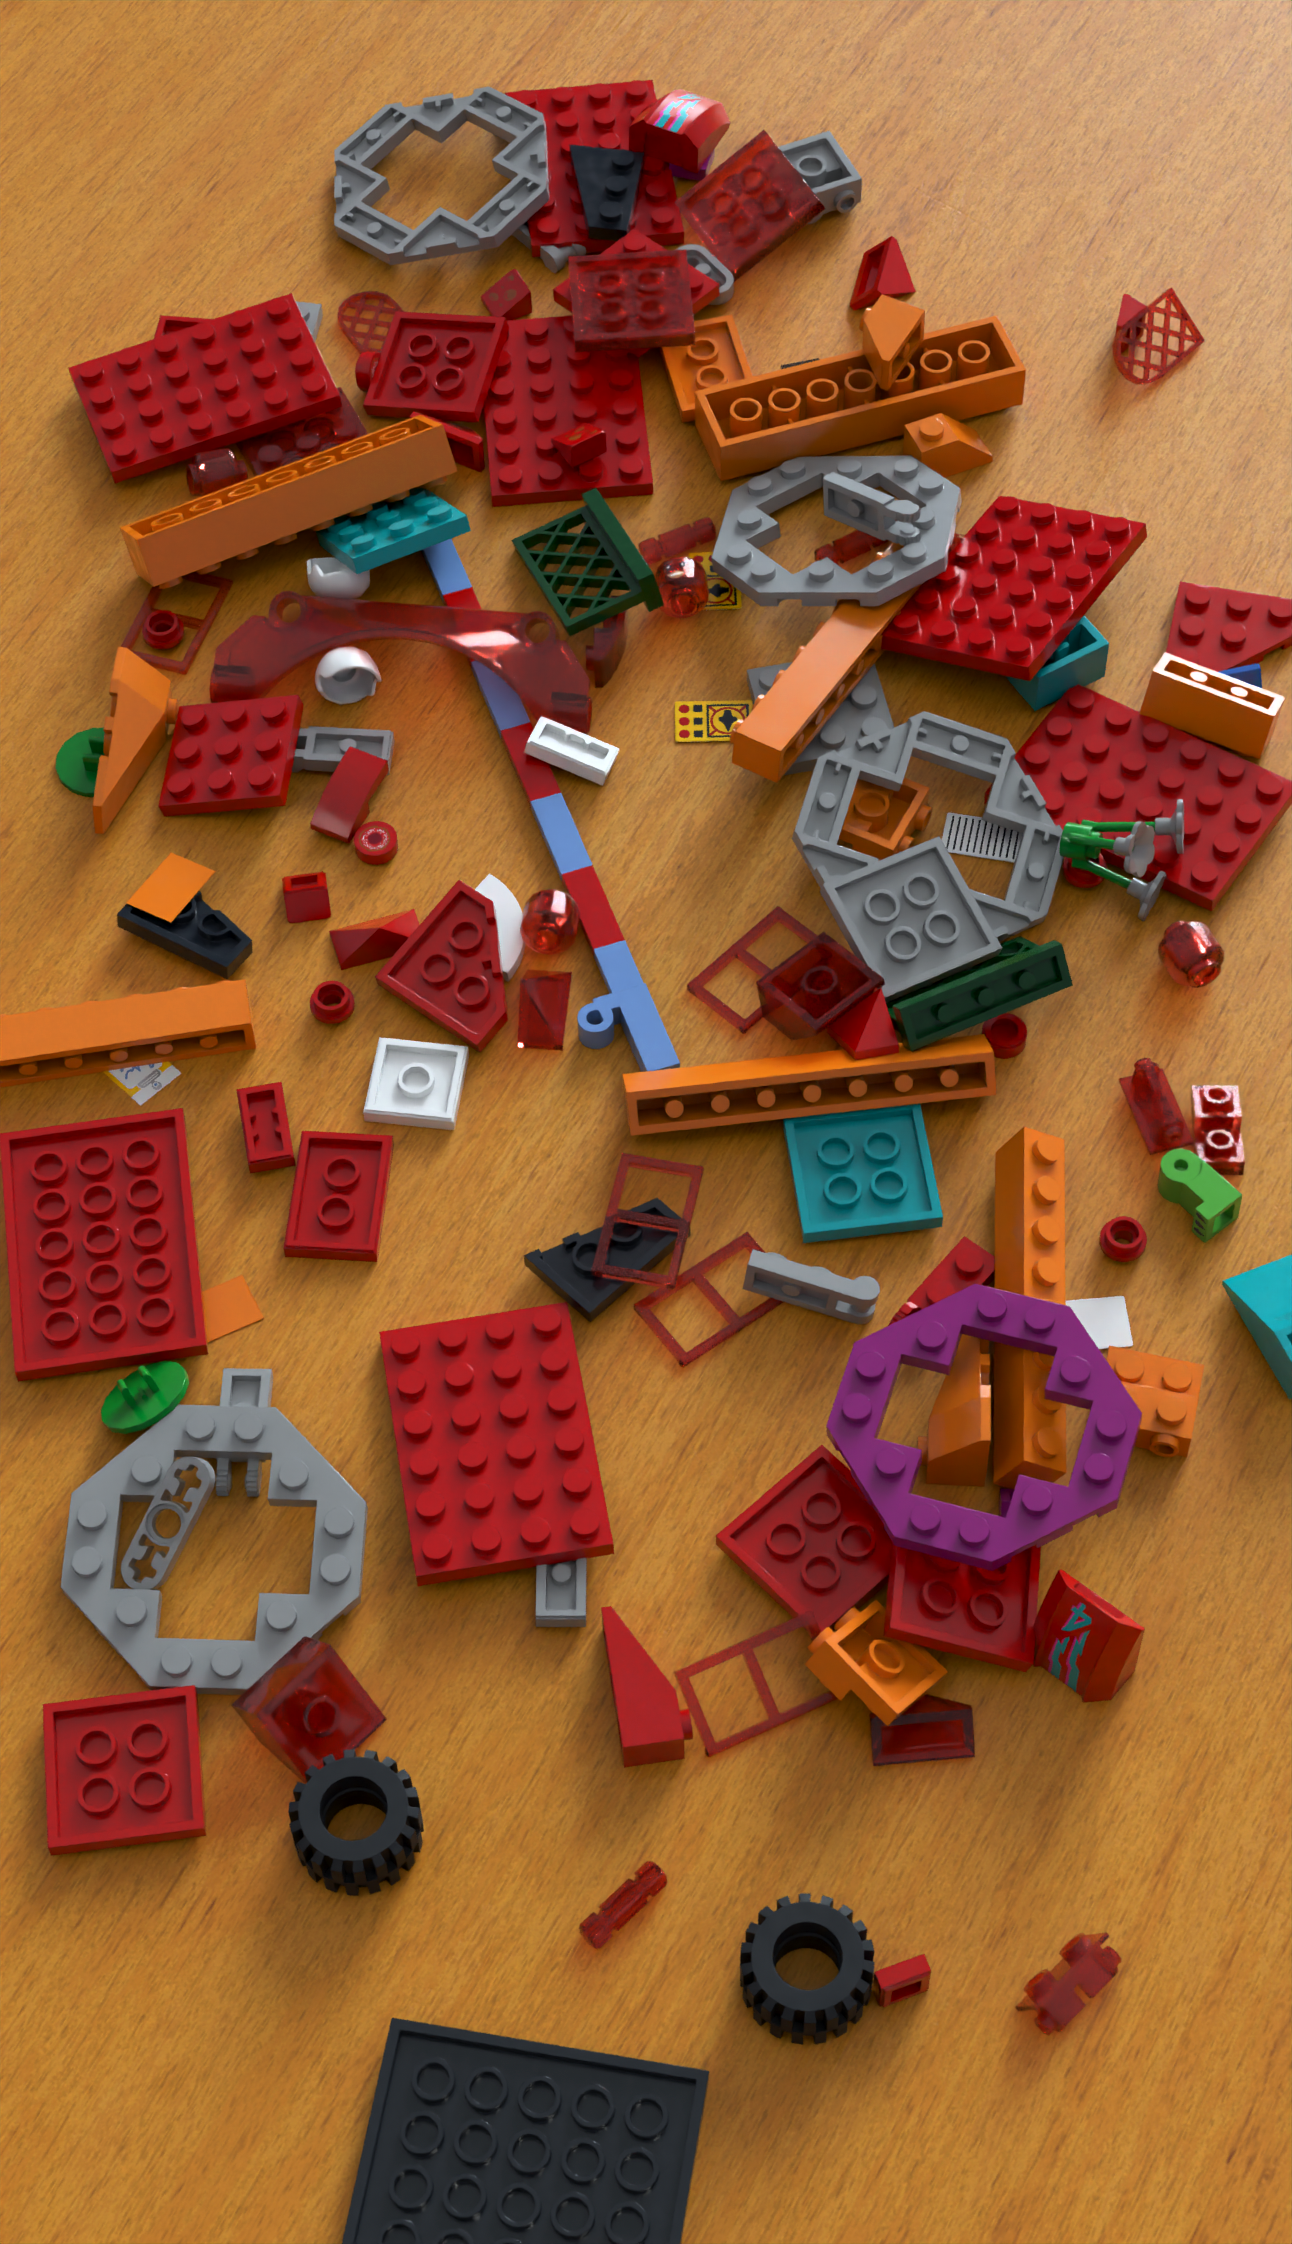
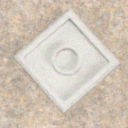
M379 1037L363 1111L364 1121L455 1130L469 1059L468 1046Z

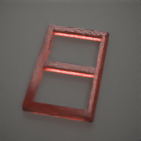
M196 571L182 576L183 580L220 588L204 620L174 613L182 621L184 627L198 630L182 662L131 650L145 624L146 618L151 613L160 610L153 608L163 590L159 588V585L152 586L120 647L128 648L152 667L186 675L233 585L231 579L209 574H198Z
M777 906L687 984V990L736 1027L742 1034H745L833 957L837 950ZM778 921L820 952L814 960L788 982L746 951L751 944ZM735 958L778 989L773 996L746 1019L742 1018L703 987Z
M622 1153L591 1270L592 1275L674 1290L704 1167ZM629 1167L691 1177L682 1220L619 1209ZM615 1221L678 1232L668 1275L604 1264Z
M748 1232L634 1304V1310L683 1368L784 1303L783 1301L769 1298L750 1312L739 1317L703 1276L744 1248L750 1254L753 1249L765 1253ZM694 1282L730 1325L690 1351L685 1352L650 1309L686 1285Z
M813 1611L805 1612L674 1671L705 1747L704 1751L707 1757L716 1755L838 1699L829 1690L779 1713L753 1651L754 1648L802 1626H806L809 1636L813 1641L821 1633ZM742 1654L768 1719L715 1742L689 1677Z

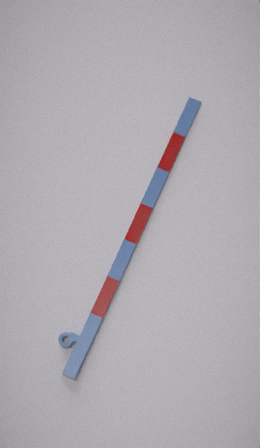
M452 539L422 549L421 552L609 991L607 995L592 999L593 1003L585 1005L578 1012L579 1040L584 1046L591 1049L604 1048L614 1038V1025L620 1023L641 1072L680 1068L676 1052L647 985L643 983L549 763L524 753L527 741L534 730Z

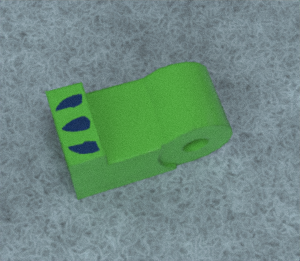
M1182 1148L1173 1149L1162 1157L1157 1184L1158 1190L1163 1198L1169 1202L1179 1203L1194 1217L1192 1232L1200 1240L1206 1243L1238 1218L1242 1194L1209 1164L1190 1150Z

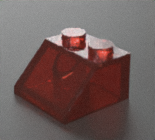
M822 932L756 981L762 1016L788 1038L797 1040L817 1036L885 985L882 976L825 932Z
M306 1636L296 1643L231 1704L259 1742L305 1784H307L305 1772L312 1765L318 1770L324 1767L322 1758L333 1754L335 1760L345 1758L343 1750H356L387 1720L332 1646Z

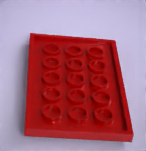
M634 80L621 83H598L586 86L505 92V95L543 113L546 123L549 201L527 220L532 257H541L540 246L554 245L559 249L572 247V244H578L586 248V253L605 251L617 241L591 239L588 237L581 207V197L576 186L575 172L570 160L569 144L629 151V126L646 107L657 100L653 80ZM645 155L644 169L630 231L636 229L660 246L684 244V228L669 163Z
M292 293L68 368L74 387L115 484L342 407L340 394Z
M576 315L507 320L509 331L484 403L492 507L583 500L581 494L597 488L603 499L653 495V478L638 357ZM584 423L603 429L606 433L607 452L573 468L551 443V438Z
M998 496L948 554L946 571L925 581L900 610V615L895 616L882 632L881 649L1031 681L1147 538L1146 523L1131 521L1123 517L1094 514L1086 510L1057 507L1049 503L1041 504L1020 500L1012 496Z
M1078 684L1068 689L1015 756L1025 776L1030 775L1047 803L1045 809L1056 826L1060 825L1063 830L1067 822L1081 824L1083 819L1094 822H1155L1156 818H1171L1177 807V799H1183V854L1177 853L1175 842L1170 835H1155L1153 840L1155 847L1153 860L1150 864H1147L1145 874L1139 878L1151 882L1162 870L1166 872L1167 876L1161 888L1212 912L1292 804V781L1159 720L1141 715L1139 711ZM991 786L987 789L984 795L985 805L988 800ZM1099 832L1103 834V838L1116 840L1117 837L1127 838L1131 834V832ZM1101 848L1100 853L1106 862L1125 870V856L1116 855L1113 850Z
M183 1108L0 1133L14 1368L18 1382L209 1354L186 1121Z
M567 1302L379 1332L417 1586L532 1568L543 1564L551 1565L575 1561L581 1558L614 1554L613 1538Z

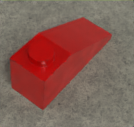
M612 1606L601 1607L602 1628L624 1768L685 1759L684 1740L693 1739L689 1708L679 1710L676 1690Z

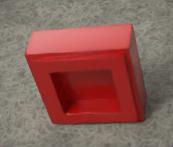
M924 1954L874 1972L872 1990L879 2007L889 2006L926 1992L929 1989L931 1969Z

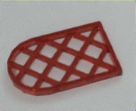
M1169 288L1121 327L1115 335L1113 342V359L1118 371L1126 380L1138 385H1147L1162 378L1205 340L1174 290ZM1166 298L1165 309L1156 307L1158 303ZM1171 302L1177 312L1171 311ZM1154 312L1164 315L1163 328L1153 325ZM1148 313L1147 323L1138 321ZM1170 317L1180 319L1179 332L1169 330ZM1130 327V338L1123 337ZM1137 327L1147 329L1146 342L1136 340ZM1186 327L1190 331L1191 335L1185 334ZM1153 331L1163 334L1162 347L1152 344ZM1169 336L1179 338L1178 351L1168 349ZM1185 340L1194 342L1184 351ZM1121 342L1129 344L1128 357L1121 356ZM1135 346L1145 348L1144 361L1134 359ZM1151 350L1161 353L1160 366L1150 363ZM1167 355L1177 357L1167 365ZM1134 365L1144 368L1143 379L1133 375ZM1150 369L1159 372L1149 379Z
M364 291L353 294L342 302L338 308L337 319L342 332L360 354L362 352H379L381 354L392 321H379L380 314L394 315L396 311H404L390 296L377 291ZM366 300L380 301L378 306L365 304ZM387 303L392 308L384 307V304ZM347 308L357 309L354 317L343 314ZM362 310L375 312L373 319L360 318ZM343 321L352 322L349 329ZM357 323L370 325L368 332L355 331ZM375 327L389 328L386 336L373 334ZM356 337L365 339L363 345L360 344ZM370 340L382 341L381 349L369 348Z

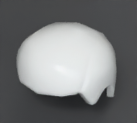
M334 557L307 560L309 586L316 596L327 602L343 604L361 597L370 585V570L356 574Z
M352 646L337 647L329 651L321 659L315 673V685L320 694L326 700L340 705L356 703L367 695L373 696L376 683L382 681L378 667L368 652Z

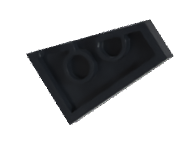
M569 144L570 160L575 172L576 186L581 197V207L588 237L610 241L620 240L630 231L644 169L645 153Z
M200 891L171 923L128 904L117 913L118 927L225 979H228L253 953L252 940L220 910L210 908L202 900V893Z
M655 1198L607 1219L606 1225L580 1236L579 1232L563 1238V1244L541 1253L537 1249L524 1255V1264L591 1322L691 1235L690 1225L661 1200Z

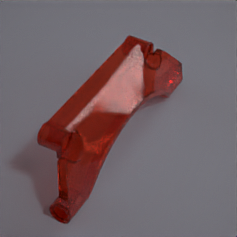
M284 591L272 599L268 618L266 616H251L216 648L214 667L210 678L211 703L265 698L282 679L298 667L337 647L384 639L411 640L451 649L488 668L518 694L537 722L542 716L586 735H589L591 726L592 698L589 697L591 681L565 640H559V629L553 619L541 611L530 613L309 596L299 595L292 591ZM293 603L299 604L301 612L297 620L289 623L284 622L282 614L286 606ZM539 623L547 624L550 632L546 640L540 643L531 642L529 640L530 629Z

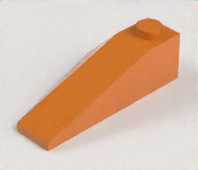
M126 647L117 648L110 682L109 694L112 696L110 717H105L104 755H101L99 758L92 805L94 829L97 834L105 833L166 742L169 724H176L179 710V700L172 698L171 680Z
M964 1334L961 1336L950 1374H946L930 1413L927 1436H918L917 1449L922 1450L921 1466H926V1484L985 1486L991 1442L989 1340Z

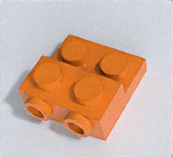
M904 778L901 788L897 792L857 779L839 839L853 844L852 850L878 858V861L913 847L915 839L911 838L915 829L923 832L932 815L933 808L928 806L930 788Z
M1109 1346L1106 1360L1142 1412L1141 1425L1134 1447L1149 1449L1163 1457H1173L1176 1455L1187 1457L1192 1439L1204 1365Z
M875 1600L861 1612L855 1606L852 1607L834 1625L833 1628L836 1632L830 1627L824 1629L807 1647L813 1655L805 1665L840 1701L853 1691L865 1703L867 1708L876 1714L888 1727L935 1687L948 1671L923 1646L884 1637L886 1609Z

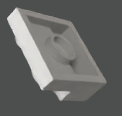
M830 131L760 153V165L776 187V201L791 224L800 221L812 224L818 221L822 214L834 210L846 213L851 211L857 203L861 202L862 178Z

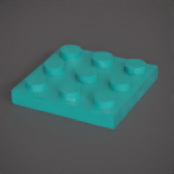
M418 487L410 489V495L404 499L390 503L384 501L373 503L371 511L353 517L334 518V525L315 532L319 545L353 572L360 574L467 533L471 529L467 515L428 489Z
M921 1104L783 1119V1130L803 1243L942 1227L943 1214Z

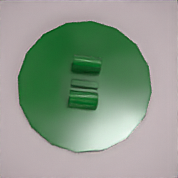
M91 728L76 733L64 742L57 753L56 772L61 784L72 793L85 797H94L99 758L101 755H104V728Z
M161 1361L140 1366L138 1370L132 1372L126 1378L119 1379L117 1385L106 1397L101 1409L102 1422L113 1433L121 1434L141 1431L159 1422L172 1412L184 1398L189 1386L187 1371L177 1362Z

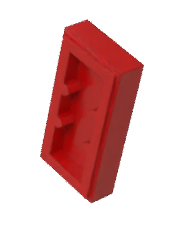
M282 1082L236 1089L250 1174L296 1166Z

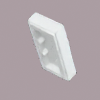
M541 716L527 741L524 753L603 786L620 749Z

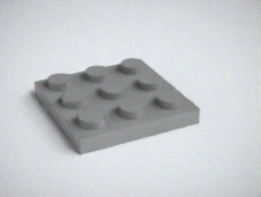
M792 662L747 670V684L753 704L760 694L766 695L771 689L778 672L782 669L786 671ZM873 664L784 775L812 771L819 756L832 750L838 752L850 747L858 739L886 727L888 729L894 728L875 664Z
M940 836L822 884L820 889L823 899L874 991L882 988L886 1003L996 957L1002 950L1001 944Z

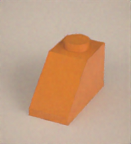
M883 294L872 308L868 307L864 311L859 328L860 331H863L862 349L880 388L888 391L923 341L925 310Z
M942 413L904 425L902 456L914 457L944 478L991 463L993 460L992 454L975 429Z

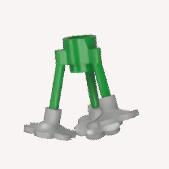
M1177 799V807L1171 818H1156L1155 822H1094L1084 819L1081 824L1067 822L1061 835L1060 856L1072 858V867L1090 871L1127 889V894L1140 900V911L1137 917L1144 921L1158 898L1160 889L1167 876L1166 872L1160 870L1156 878L1147 884L1137 878L1132 880L1125 878L1090 861V858L1097 859L1101 848L1113 850L1116 855L1125 856L1124 868L1127 873H1132L1136 877H1142L1146 872L1147 864H1150L1154 857L1155 847L1153 840L1155 835H1170L1175 842L1177 853L1183 854V799ZM1099 832H1131V834L1127 838L1117 837L1116 840L1103 838V834Z

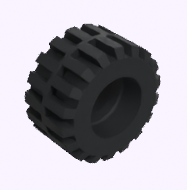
M355 1749L343 1750L345 1758L335 1760L333 1754L322 1758L324 1767L318 1770L312 1765L305 1772L307 1784L297 1782L293 1790L296 1802L289 1803L288 1813L291 1821L289 1825L298 1858L302 1866H307L309 1876L318 1882L323 1878L326 1889L337 1892L340 1885L345 1886L347 1895L359 1896L360 1887H368L369 1893L373 1894L381 1891L379 1883L387 1880L391 1886L400 1880L399 1869L403 1868L409 1872L415 1863L413 1852L420 1853L423 1843L421 1832H424L419 1798L416 1787H412L411 1777L405 1769L398 1772L396 1761L387 1756L382 1762H379L377 1752L366 1750L364 1757H356ZM352 1805H371L386 1814L381 1827L369 1837L361 1840H342L327 1831L334 1816L344 1808Z
M811 1893L799 1894V1902L792 1904L788 1896L778 1899L777 1910L774 1912L768 1906L758 1913V1924L751 1922L748 1926L746 1942H742L740 1952V1987H743V1999L746 2007H753V2018L760 2026L766 2022L770 2023V2034L781 2039L785 2031L792 2034L791 2043L802 2045L803 2036H813L814 2044L826 2042L827 2032L833 2031L836 2038L847 2032V2022L851 2021L856 2024L863 2014V2006H868L871 1997L875 1962H873L872 1940H866L867 1928L863 1922L859 1920L853 1923V1911L844 1904L839 1910L834 1909L833 1898L822 1895L820 1903L810 1902ZM810 1948L821 1951L830 1957L839 1972L824 1987L814 1990H802L786 1983L778 1975L775 1966L787 1953L796 1949Z

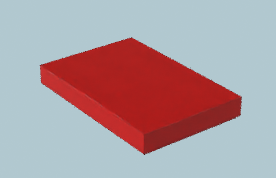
M302 1131L283 1248L285 1257L378 1262L394 1149L393 1136Z

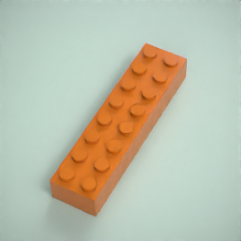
M996 315L924 333L923 341L888 391L880 388L863 349L695 391V427L720 481H725L779 467L785 461L795 459L796 457L822 456L904 435V425L939 413L959 421L1022 405L1026 369Z
M418 415L122 526L120 530L136 574L153 587L159 585L160 589H166L180 584L183 581L182 576L197 571L198 574L215 571L221 567V561L235 556L237 560L252 557L260 552L258 547L273 542L274 545H282L291 542L297 538V532L311 527L312 531L328 528L335 524L334 518L347 513H349V516L365 514L373 509L372 504L386 499L387 502H395L404 499L410 495L409 490L424 485L425 488H431L441 485L447 481V475L458 470L443 424Z

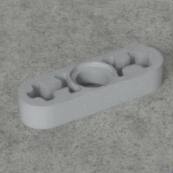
M182 1457L174 1461L169 1467L121 1563L123 1580L132 1589L155 1590L164 1585L169 1578L215 1486V1472L206 1460L199 1457ZM196 1466L198 1468L196 1477L202 1480L201 1486L199 1488L190 1487L183 1498V1501L192 1502L190 1510L179 1502L168 1501L169 1493L173 1496H180L186 1482L180 1478L181 1472L183 1470L192 1471ZM166 1509L174 1510L181 1519L180 1530L172 1538L161 1536L156 1529V1519ZM148 1537L153 1543L160 1546H168L170 1549L167 1555L163 1551L156 1552L151 1562V1566L157 1570L154 1577H144L141 1581L139 1579L141 1571L135 1567L137 1560H147L154 1548L153 1546L145 1545Z

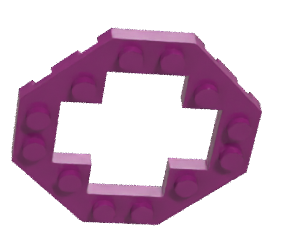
M973 1284L854 1342L826 1425L828 1438L836 1451H839L850 1468L852 1477L869 1505H873L884 1523L885 1531L895 1546L993 1571L1011 1562L1012 1556L1034 1545L1036 1548H1039L1073 1531L1074 1525L1094 1515L1100 1517L1117 1508L1141 1425L1142 1412L1070 1306ZM962 1334L1055 1356L1045 1387V1399L1090 1410L1068 1487L1019 1474L1006 1518L911 1494L921 1465L922 1450L877 1439L901 1365L906 1364L949 1375Z

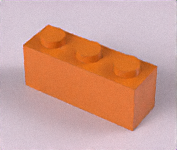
M1164 653L1152 671L1139 714L1152 717L1167 725L1191 733L1192 736L1200 740L1212 741L1231 748L1234 753L1240 756H1252L1260 759L1271 741L1285 697Z

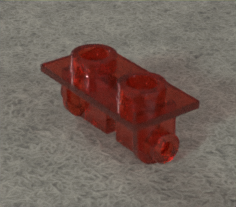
M1150 1058L1138 1060L1134 1064L1135 1070L1133 1075L1120 1078L1119 1083L1149 1154L1153 1155L1193 1145L1194 1140L1163 1069H1160L1159 1065L1152 1062Z
M1106 1932L1089 1935L1080 1933L1069 1940L1059 1952L1063 1959L1051 1971L1048 1969L1042 1970L1025 1985L1023 1990L1027 1995L1015 2008L1018 2011L1035 2010L1039 2015L1034 2019V2022L1046 2035H1050L1054 2030L1061 2032L1086 2006L1073 1989L1078 1985L1089 1998H1093L1118 1973L1117 1966L1122 1961L1118 1953L1109 1946H1105L1104 1949L1101 1948V1945L1110 1936Z

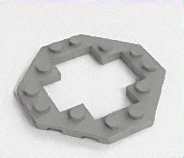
M491 87L474 89V93L471 96L454 99L453 93L423 98V104L403 107L402 102L387 104L334 150V162L336 165V176H334V199L336 202L334 226L337 235L390 265L496 248L549 201L547 133L543 113ZM466 121H469L510 142L506 148L492 159L495 172L512 181L468 221L439 207L416 229L412 230L371 207L390 190L387 178L371 169L415 130L443 143Z
M912 456L796 457L795 459L785 461L781 466L761 476L753 477L747 483L732 490L711 557L713 571L760 606H778L785 599H801L802 606H836L837 599H857L860 601V606H880L946 571L948 563L947 553L949 546H952L956 529V514L960 511L962 503L961 490L958 486ZM831 472L845 476L873 489L881 486L900 500H909L921 508L920 519L914 521V523H909L913 527L920 529V542L909 543L902 549L881 560L872 562L869 566L852 575L827 557L812 563L809 567L795 574H791L758 550V548L781 537L779 523L768 516V514L823 487V477Z
M924 711L910 717L906 723L892 729L886 727L858 739L850 747L838 752L832 750L818 757L792 840L820 888L826 882L878 861V858L837 845L857 779L899 792L910 757L913 756L991 782L992 786L982 820L1023 833L1004 900L970 889L998 941L1007 939L1044 921L1064 858L1059 853L1063 830L1060 825L1056 826L1046 811L1045 806L1047 803L1030 775L1025 776L1015 759L1016 752L1007 738Z
M178 1405L172 1412L147 1430L71 1493L60 1587L65 1596L76 1608H79L101 1636L120 1657H123L150 1690L195 1685L197 1694L254 1695L269 1682L268 1678L287 1661L290 1660L292 1662L322 1636L323 1630L342 1614L346 1616L361 1603L368 1513L367 1503L276 1407ZM177 1457L271 1460L268 1490L269 1505L316 1507L309 1594L259 1593L255 1641L158 1638L162 1606L160 1590L114 1589L123 1502H152L169 1467L177 1460ZM169 1493L167 1497L168 1501L173 1500V1495L171 1493Z

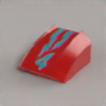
M682 89L674 90L646 107L629 126V151L644 152L647 156L698 173L729 129L730 120L721 102Z
M1060 1569L1049 1587L1034 1623L1035 1651L1033 1666H1041L1082 1696L1083 1703L1112 1700L1135 1672L1145 1628Z

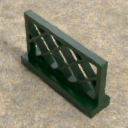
M597 488L581 494L585 506L512 540L516 552L569 637L642 602L649 612L664 605L654 573ZM585 523L580 534L567 533L569 529ZM539 543H547L543 551L527 550ZM560 544L572 545L568 553L555 552ZM585 546L598 547L594 555L581 554ZM547 564L560 565L557 572H543ZM573 566L586 567L582 575L569 574ZM598 568L612 569L608 577L594 576ZM561 585L575 586L570 594L557 593ZM587 587L601 588L596 597L583 596ZM613 589L629 591L617 598H608ZM575 607L589 608L587 612L570 619Z
M1019 936L1001 943L1002 950L998 956L887 1002L886 1005L893 1027L896 1031L900 1032L904 1047L910 1051L916 1050L1072 986L1062 944L1053 940L1039 946Z

